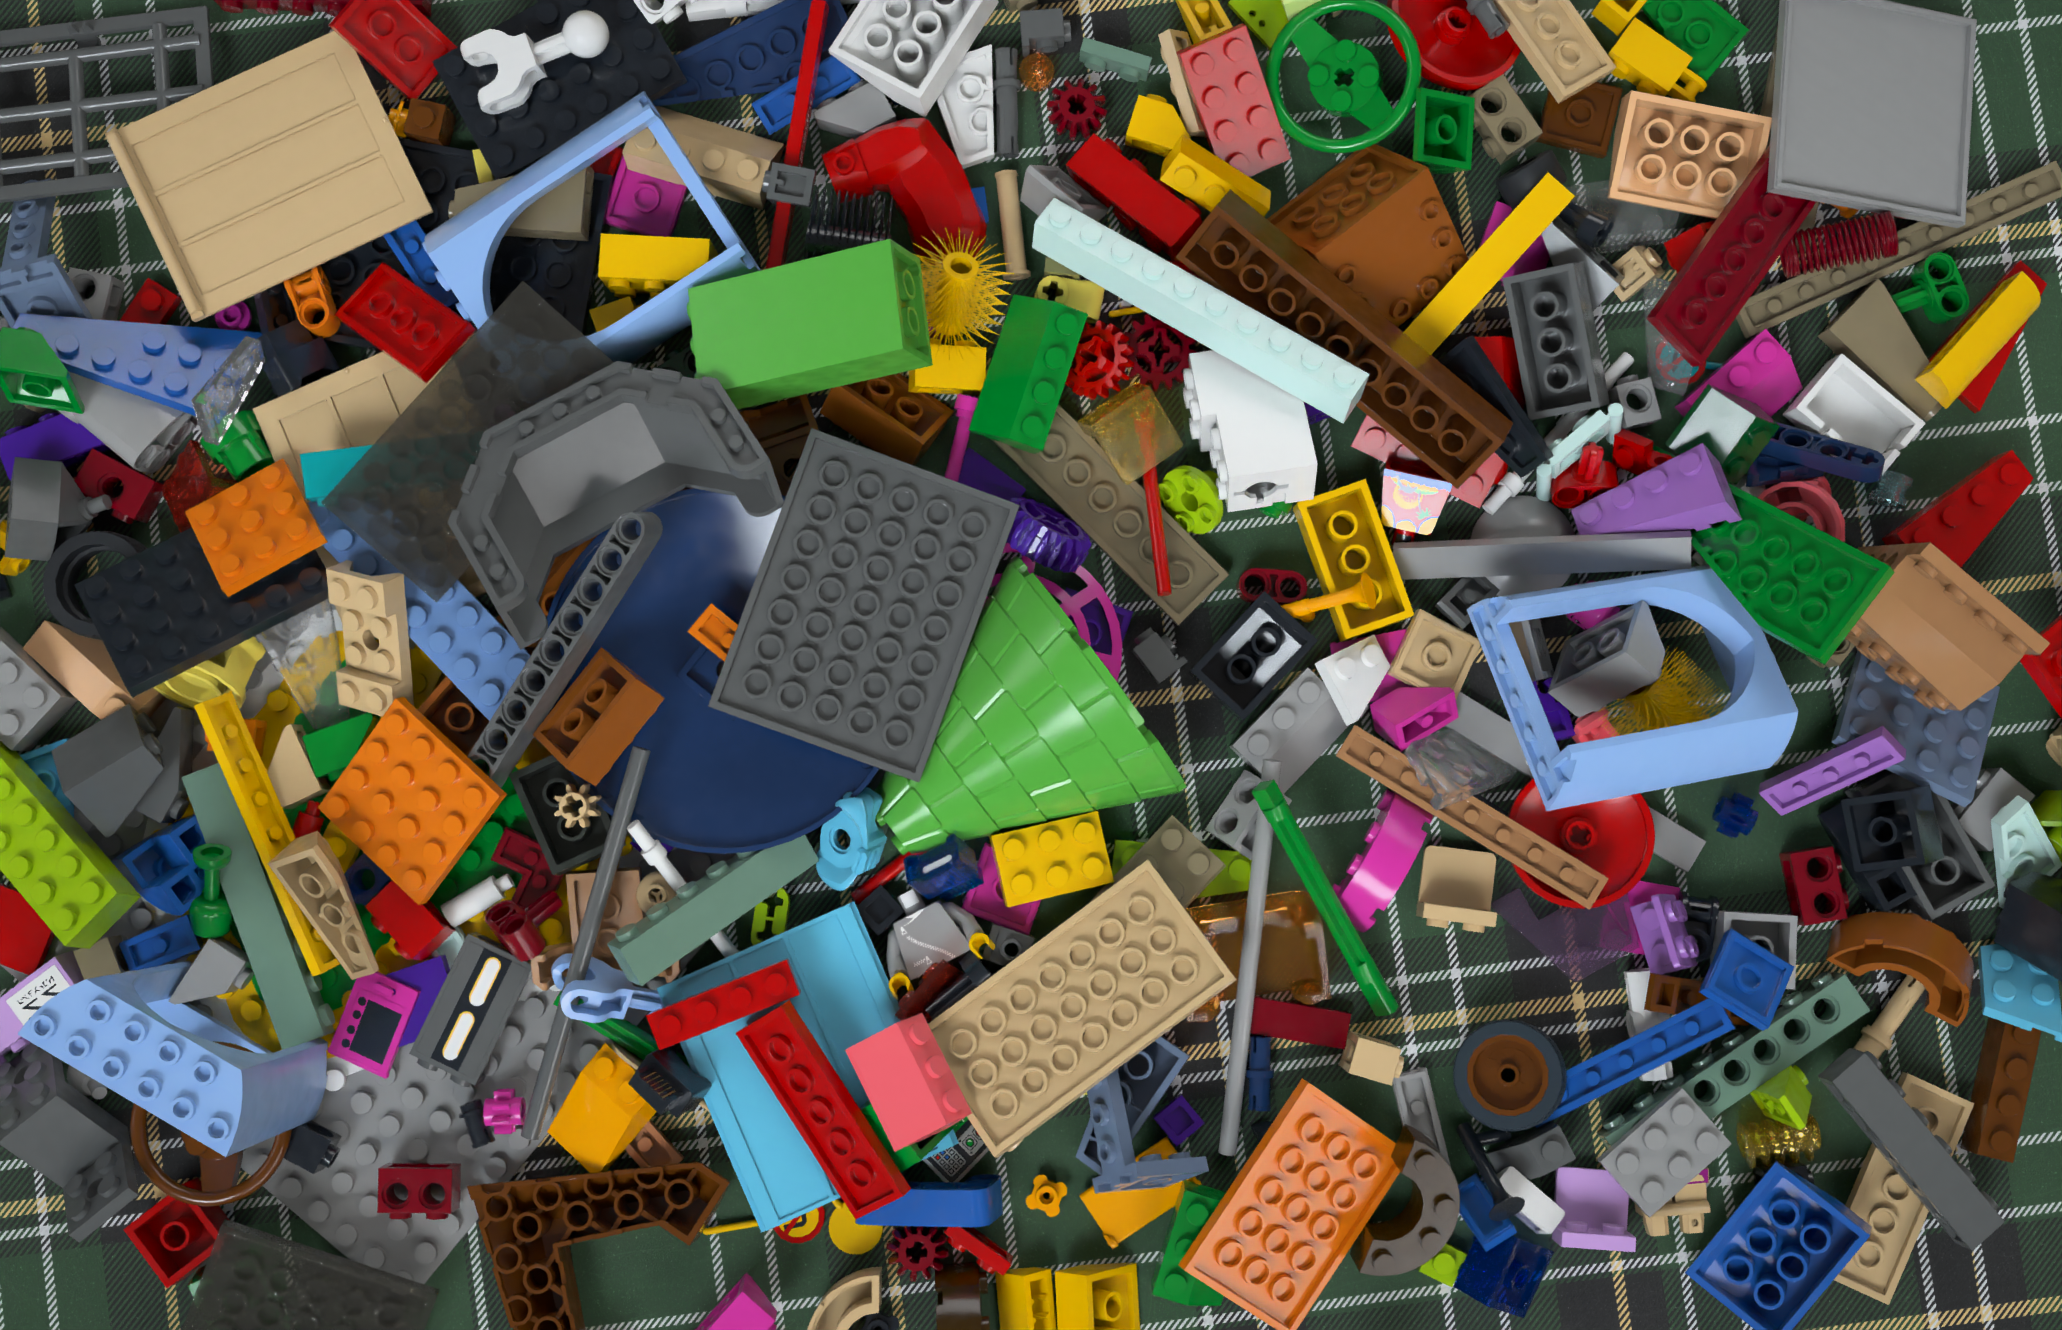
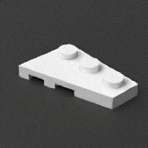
M992 44L965 54L936 100L954 152L963 169L994 158Z

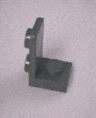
M772 162L771 171H765L762 191L767 193L766 199L775 207L777 202L811 208L817 171Z

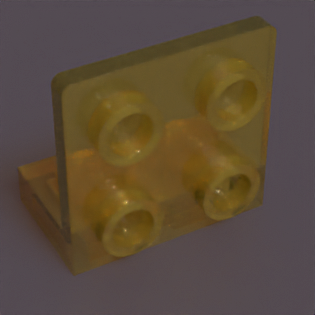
M1137 382L1132 383L1077 421L1084 434L1096 437L1120 479L1127 485L1183 447L1182 440L1150 386Z

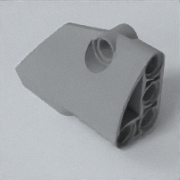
M69 372L71 379L85 406L84 413L79 414L58 410L71 421L84 426L135 470L148 474L158 471L202 420L200 417Z

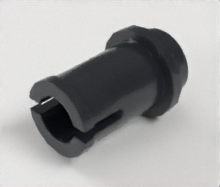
M481 1099L459 1106L461 1110L459 1118H464L472 1142V1148H478L494 1142L495 1137L490 1126H485L484 1105Z

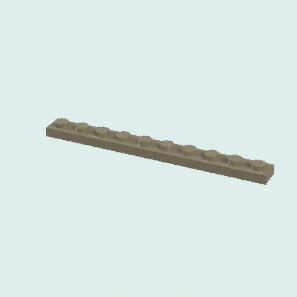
M2053 161L1967 200L1966 222L1960 228L1919 221L1897 231L1899 251L1896 257H1886L1884 259L1881 254L1880 259L1877 260L1874 254L1873 261H1870L1867 254V261L1864 263L1860 254L1859 264L1856 263L1854 258V263L1851 266L1847 258V265L1845 267L1842 265L1840 257L1841 266L1839 268L1836 267L1835 261L1832 270L1827 263L1826 271L1823 270L1821 265L1819 272L1815 268L1813 273L1808 271L1806 275L1801 274L1750 297L1736 316L1745 338L1748 339L1764 329L1768 330L1866 286L1876 279H1881L1924 260L1933 253L1944 251L2062 198L2061 169L2057 161Z

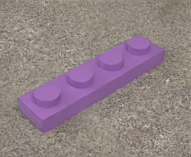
M1881 726L1760 783L1758 793L1782 816L1905 760L1906 749L1884 726Z

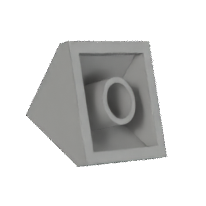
M1029 165L1026 169L1020 201L1038 216L1041 215L1053 198L1060 200L1097 222L1108 212L1109 208L1059 167Z

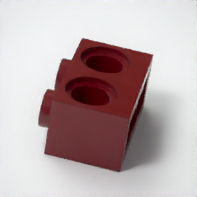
M1817 846L1779 853L1791 915L1798 916L1797 925L1808 926L1847 918L1846 909L1849 908V899L1846 890L1841 888L1839 873L1842 872V864L1838 853L1834 852L1833 846ZM1811 858H1815L1819 864V870L1813 877L1807 871V863ZM1821 893L1826 899V906L1821 912H1818L1814 907V900Z
M387 1163L378 1168L377 1213H389L390 1219L412 1218V1213H426V1219L431 1220L448 1218L449 1214L460 1208L461 1163ZM396 1183H402L406 1186L408 1190L407 1200H401L395 1195L394 1186ZM432 1183H438L444 1188V1200H437L432 1196L430 1190Z

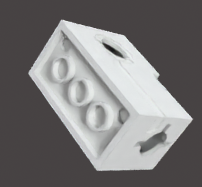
M1214 350L1190 353L1189 368L1183 369L1185 384L1183 396L1186 409L1190 408L1191 418H1189L1191 438L1192 440H1199L1201 452L1210 451L1212 468H1217L1218 478H1216V487L1219 491L1218 498L1219 500L1225 499L1227 512L1272 506L1276 502L1285 501L1286 504L1314 499L1318 463L1304 401Z

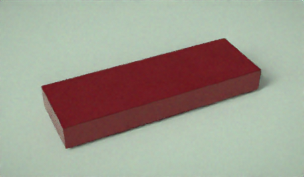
M1255 996L1250 1033L1345 1050L1351 1013Z

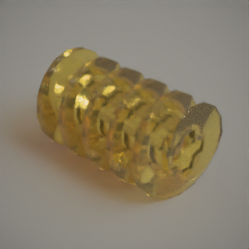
M1808 1114L1806 1127L1801 1130L1776 1120L1773 1123L1769 1119L1762 1120L1760 1125L1755 1121L1747 1122L1746 1126L1741 1123L1736 1125L1738 1146L1742 1157L1746 1160L1750 1169L1756 1168V1157H1760L1764 1167H1769L1771 1156L1773 1155L1776 1161L1784 1165L1785 1154H1789L1791 1161L1795 1164L1799 1163L1800 1152H1803L1806 1160L1811 1162L1814 1161V1150H1819L1821 1147L1820 1128L1812 1114Z

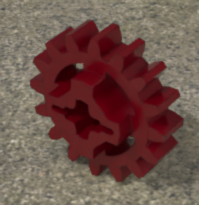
M1149 314L1144 316V325L1142 326L1136 321L1132 322L1131 327L1134 334L1124 333L1130 338L1127 343L1134 348V352L1127 357V359L1134 362V367H1131L1128 374L1129 380L1138 376L1140 378L1139 388H1143L1147 382L1152 383L1153 392H1157L1159 384L1163 383L1168 391L1172 390V380L1174 379L1182 384L1184 382L1182 371L1185 368H1189V362L1187 361L1189 360V354L1196 353L1194 350H1189V347L1194 345L1196 340L1191 337L1186 338L1184 333L1159 319L1152 321ZM1153 331L1152 337L1146 342L1139 341V343H1136L1142 335ZM1167 332L1172 334L1179 344H1173L1166 336ZM1159 338L1161 350L1164 354L1157 367V359H1155V354L1152 351ZM1136 359L1143 361L1150 368V373L1143 370ZM1180 362L1173 371L1163 374L1164 368L1170 363Z

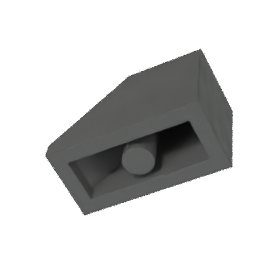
M1552 1121L1539 1128L1535 1127L1486 1152L1496 1174L1506 1167L1512 1166L1528 1180L1544 1176L1576 1159L1560 1126Z

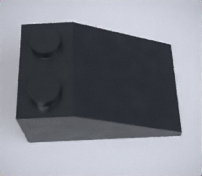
M1264 591L1196 663L1188 674L1241 722L1247 718L1318 640Z

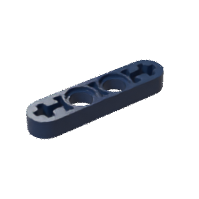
M1778 422L1776 423L1780 426L1761 451V454L1863 483L1878 481L1882 477L1885 463L1884 456L1876 450ZM1788 444H1797L1800 445V447L1791 446ZM1824 454H1832L1838 457H1830Z

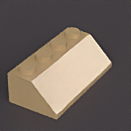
M660 106L655 107L712 195L763 210L767 193L762 191L764 174L766 170L771 171L772 162L779 163L785 147L783 143ZM648 127L626 141L622 153L628 170L687 187Z

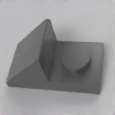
M1462 577L1435 605V608L1455 627L1462 630L1471 621L1467 609L1478 601L1493 598L1500 590L1486 577Z

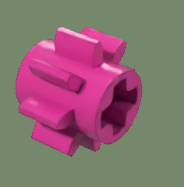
M497 1089V1091H494V1098H486L484 1102L483 1117L485 1126H494V1134H512V1132H516V1125H523L525 1121V1098L515 1097V1089Z

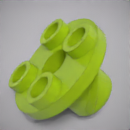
M1183 465L1174 468L1165 475L1162 483L1159 484L1160 499L1163 501L1169 515L1187 533L1205 534L1214 529L1220 523L1223 516V502L1218 498L1219 491L1216 487L1218 474L1209 470L1202 472L1195 467Z

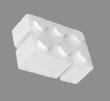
M1842 353L1826 362L1783 413V416L1799 429L1880 452L1885 458L1882 475L1900 455L1898 450L1905 448L1925 425L1922 419Z

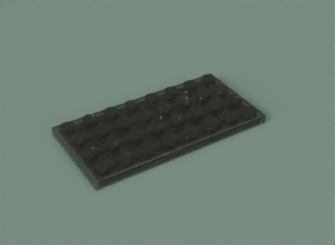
M522 281L321 503L437 603L471 566L447 522L452 510H456L463 494L461 487L470 465L476 462L481 449L479 442L484 431L614 362L530 286Z

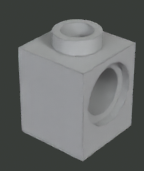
M1637 374L1616 380L1617 386L1608 391L1610 405L1619 403L1623 407L1621 429L1632 430L1652 425L1662 419L1651 377L1640 380ZM1627 394H1634L1639 398V410H1634L1628 406L1626 401Z

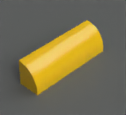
M2023 271L2004 280L1915 378L1945 409L1955 401L2040 306L2041 297L2034 282Z
M1050 1268L1008 1269L1004 1276L995 1272L1000 1330H1057Z

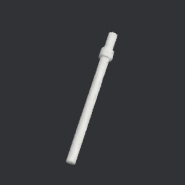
M1623 352L1604 373L1607 391L1633 364L1634 359L1630 354ZM1590 409L1567 413L1543 439L1546 445L1549 447L1559 438L1563 440ZM1515 471L1513 473L1508 472L1498 482L1500 487L1482 505L1483 509L1493 515L1510 496L1515 497L1524 487L1523 482L1531 473L1521 478Z
M639 820L630 823L626 829L641 847V855L650 866L654 865L676 893L686 882L666 857L667 850L659 840H654ZM723 930L710 938L725 958L739 952Z

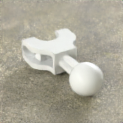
M582 10L573 13L567 18L561 33L536 43L526 33L509 36L495 29H488L467 38L460 45V51L465 61L477 67L494 63L498 64V73L495 79L478 92V102L481 110L488 114H499L523 105L531 95L534 84L538 80L547 77L543 66L544 63L568 53H573L581 58H592L599 55L608 44L609 29L601 16L592 11Z

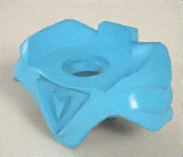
M867 786L857 797H850L852 792L845 793L843 799L835 803V806H839L842 811L824 823L821 828L820 846L817 852L819 862L816 863V869L820 878L834 890L844 891L850 885H854L857 875L875 868L876 864L879 863L887 840L883 829L879 828L875 822L883 799L881 795ZM845 832L850 837V846L848 848L842 847L838 842L839 837Z

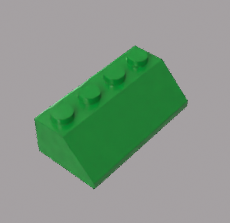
M1012 295L968 431L1032 454L1043 451L1088 314L1055 301Z

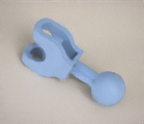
M572 953L563 954L558 957L551 968L554 984L560 990L563 989L566 979L565 976H562V972L569 968ZM591 957L585 981H571L566 985L560 996V1005L567 1017L590 1023L604 1022L609 1018L624 1019L628 1007L646 1011H654L664 1007L657 990L633 986L623 971L614 969L594 957ZM578 996L584 1001L580 1005L571 1004L572 1000Z

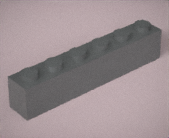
M1849 1048L1821 1072L1818 1078L1956 1244L1973 1251L2005 1222L1996 1212L1999 1208L1998 1204L1986 1192H1980L1973 1184L1976 1179L1969 1169L1961 1163L1957 1164L1949 1155L1952 1153L1951 1147L1940 1136H1934L1926 1127L1929 1124L1927 1118L1915 1107L1911 1108L1903 1099L1906 1096L1904 1090L1892 1079L1887 1080L1880 1070L1883 1066L1880 1061L1869 1051L1862 1052Z

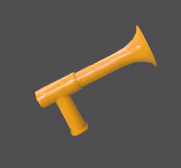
M1363 572L1360 581L1348 589L1280 606L1293 618L1308 623L1315 618V611L1346 603L1361 602L1367 604L1369 608L1375 609L1376 593L1371 578L1366 572Z

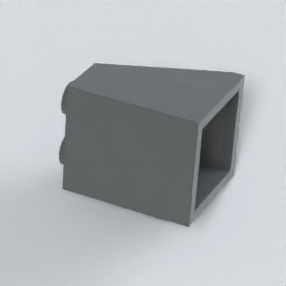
M130 703L52 750L63 793L106 838L116 832L164 769L160 756L163 748L158 739L153 735V732L156 731L154 723L145 712L139 714Z

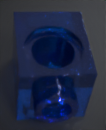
M365 853L344 873L353 900L357 905L361 903L367 905L392 881ZM367 869L371 870L375 875V884L371 889L365 887L362 882V875Z

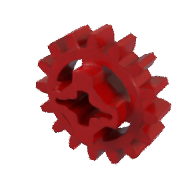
M1097 320L1094 327L1090 323L1085 322L1084 331L1081 334L1065 385L1072 388V392L1081 397L1084 395L1091 400H1095L1098 394L1106 399L1109 396L1108 389L1112 388L1117 392L1121 390L1118 383L1120 379L1129 380L1130 377L1125 373V369L1134 367V362L1127 359V356L1134 352V348L1126 344L1130 338L1120 332V329L1113 324L1107 325L1101 320Z

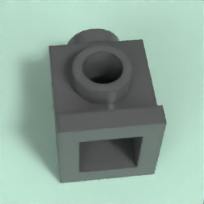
M1062 8L1020 11L1023 57H1030V50L1037 49L1039 53L1055 52L1058 50V47H1064V42L1071 41L1070 20H1063Z
M1151 627L1134 639L1137 646L1131 652L1157 685L1188 662L1184 656L1177 660L1174 654L1178 650L1166 634L1160 638Z
M994 923L989 938L994 942L995 949L992 950L986 944L982 959L1006 966L1033 946L1035 937ZM1015 943L1019 948L1018 953L1015 956H1008L1004 951L1006 944Z

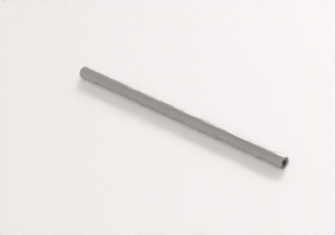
M1263 759L1261 782L1275 780L1279 787L1282 761ZM1259 805L1218 1150L1220 1154L1226 1156H1234L1237 1152L1274 829L1268 823Z

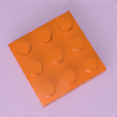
M283 458L185 511L222 591L228 597L328 542L289 465Z

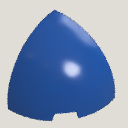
M193 814L164 827L111 860L145 900L171 915L182 916L190 909L192 901L199 897L204 889V869L199 868L193 861V850L200 845L206 844L196 815Z

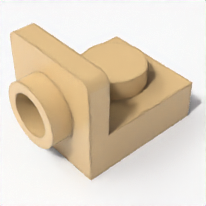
M1644 245L1636 246L1612 264L1625 277L1614 290V293L1622 302L1629 300L1654 278H1659L1665 273L1660 266L1662 260L1655 250L1651 247L1646 248Z

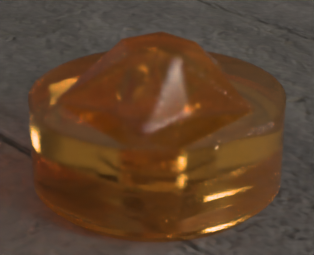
M1040 53L1030 54L1025 57L1019 67L1021 83L1025 88L1034 92L1047 89L1054 80V65L1052 61Z

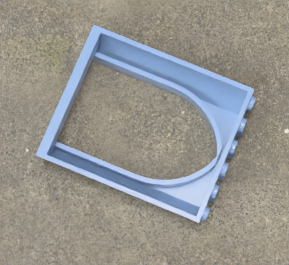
M645 91L426 234L425 242L422 243L425 251L438 269L435 272L437 280L446 291H453L459 300L456 304L459 313L468 322L473 321L480 332L476 335L478 341L487 353L494 352L501 363L497 366L500 374L509 385L512 383L516 385L530 407L616 361L635 362L690 326L692 323L687 314V303L689 302L688 288L761 271ZM648 127L725 244L727 250L619 321L589 336L565 341L541 340L516 332L496 319L491 305L490 276L496 251L510 225L536 200Z
M1709 565L1487 598L1478 601L1467 609L1546 811L1767 769L1785 751L1793 734L1799 711L1779 669L1775 655L1771 651L1761 627ZM1643 600L1648 605L1680 613L1702 626L1731 692L1730 698L1720 714L1697 722L1566 746L1560 752L1509 623L1636 604Z
M191 961L85 979L66 988L48 1000L18 1032L19 1036L225 1157L314 1120L324 1096L328 1077L326 1075V1050H328V1042L322 1038L277 1052H271L188 1002L176 1005L169 1002L172 994L193 964ZM213 1041L236 1044L253 1052L234 1049Z

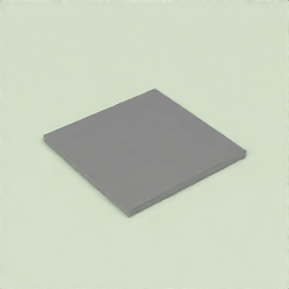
M1780 0L1767 192L1874 213H1883L1889 210L1895 217L1953 228L1964 226L1966 222L1977 19L1888 0Z

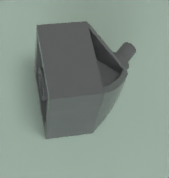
M15 457L8 498L5 557L48 561L62 543L77 534L83 533L91 525L92 518L98 516V512L112 507L110 497L106 494L93 499L85 497L62 462Z

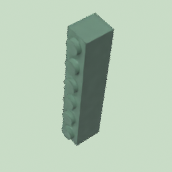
M806 835L771 848L736 853L726 862L720 861L710 866L706 870L707 875L697 882L692 881L681 886L676 891L677 895L668 902H661L647 910L646 917L636 924L631 923L620 928L615 933L616 938L607 943L628 981L643 986L819 862V859Z

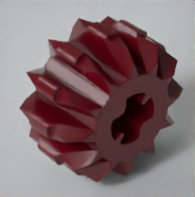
M1082 78L1078 79L1077 87H1072L1071 82L1066 80L1063 85L1064 91L1054 88L1052 96L1055 100L1047 102V110L1053 112L1048 116L1049 124H1058L1056 129L1058 135H1062L1069 130V139L1072 141L1076 139L1077 132H1081L1083 138L1088 139L1090 138L1089 128L1099 131L1102 124L1098 119L1106 118L1107 110L1101 107L1105 104V96L1095 95L1097 92L1095 84L1085 89L1084 79ZM1074 105L1075 109L1077 105L1083 106V113L1080 114L1079 111H1077V115L1070 113L1071 106Z
M904 1226L905 1232L895 1227L892 1230V1235L898 1241H888L886 1248L896 1252L888 1258L890 1265L901 1262L897 1275L902 1276L909 1269L911 1270L910 1280L915 1282L918 1271H922L924 1278L929 1280L932 1276L930 1267L937 1271L943 1269V1263L938 1258L948 1257L949 1250L940 1247V1245L947 1241L946 1234L934 1237L933 1235L938 1227H929L927 1230L924 1229V1226H917V1228ZM915 1242L923 1243L922 1249L927 1248V1251L921 1252L920 1257L912 1255L913 1249L908 1250V1248L914 1246Z

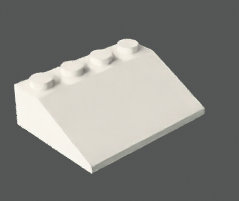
M861 0L828 51L832 56L893 101L926 117L999 1Z

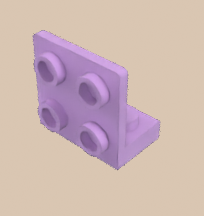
M1561 1166L1556 1169L1554 1202L1564 1210L1565 1216L1552 1232V1239L1561 1247L1635 1252L1636 1237L1627 1231L1629 1195L1606 1169Z

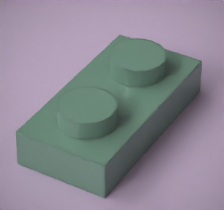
M1084 37L1080 49L1079 62L1085 63V67L1090 70L1104 72L1106 69L1119 73L1118 76L1126 81L1138 82L1139 80L1147 81L1152 57Z

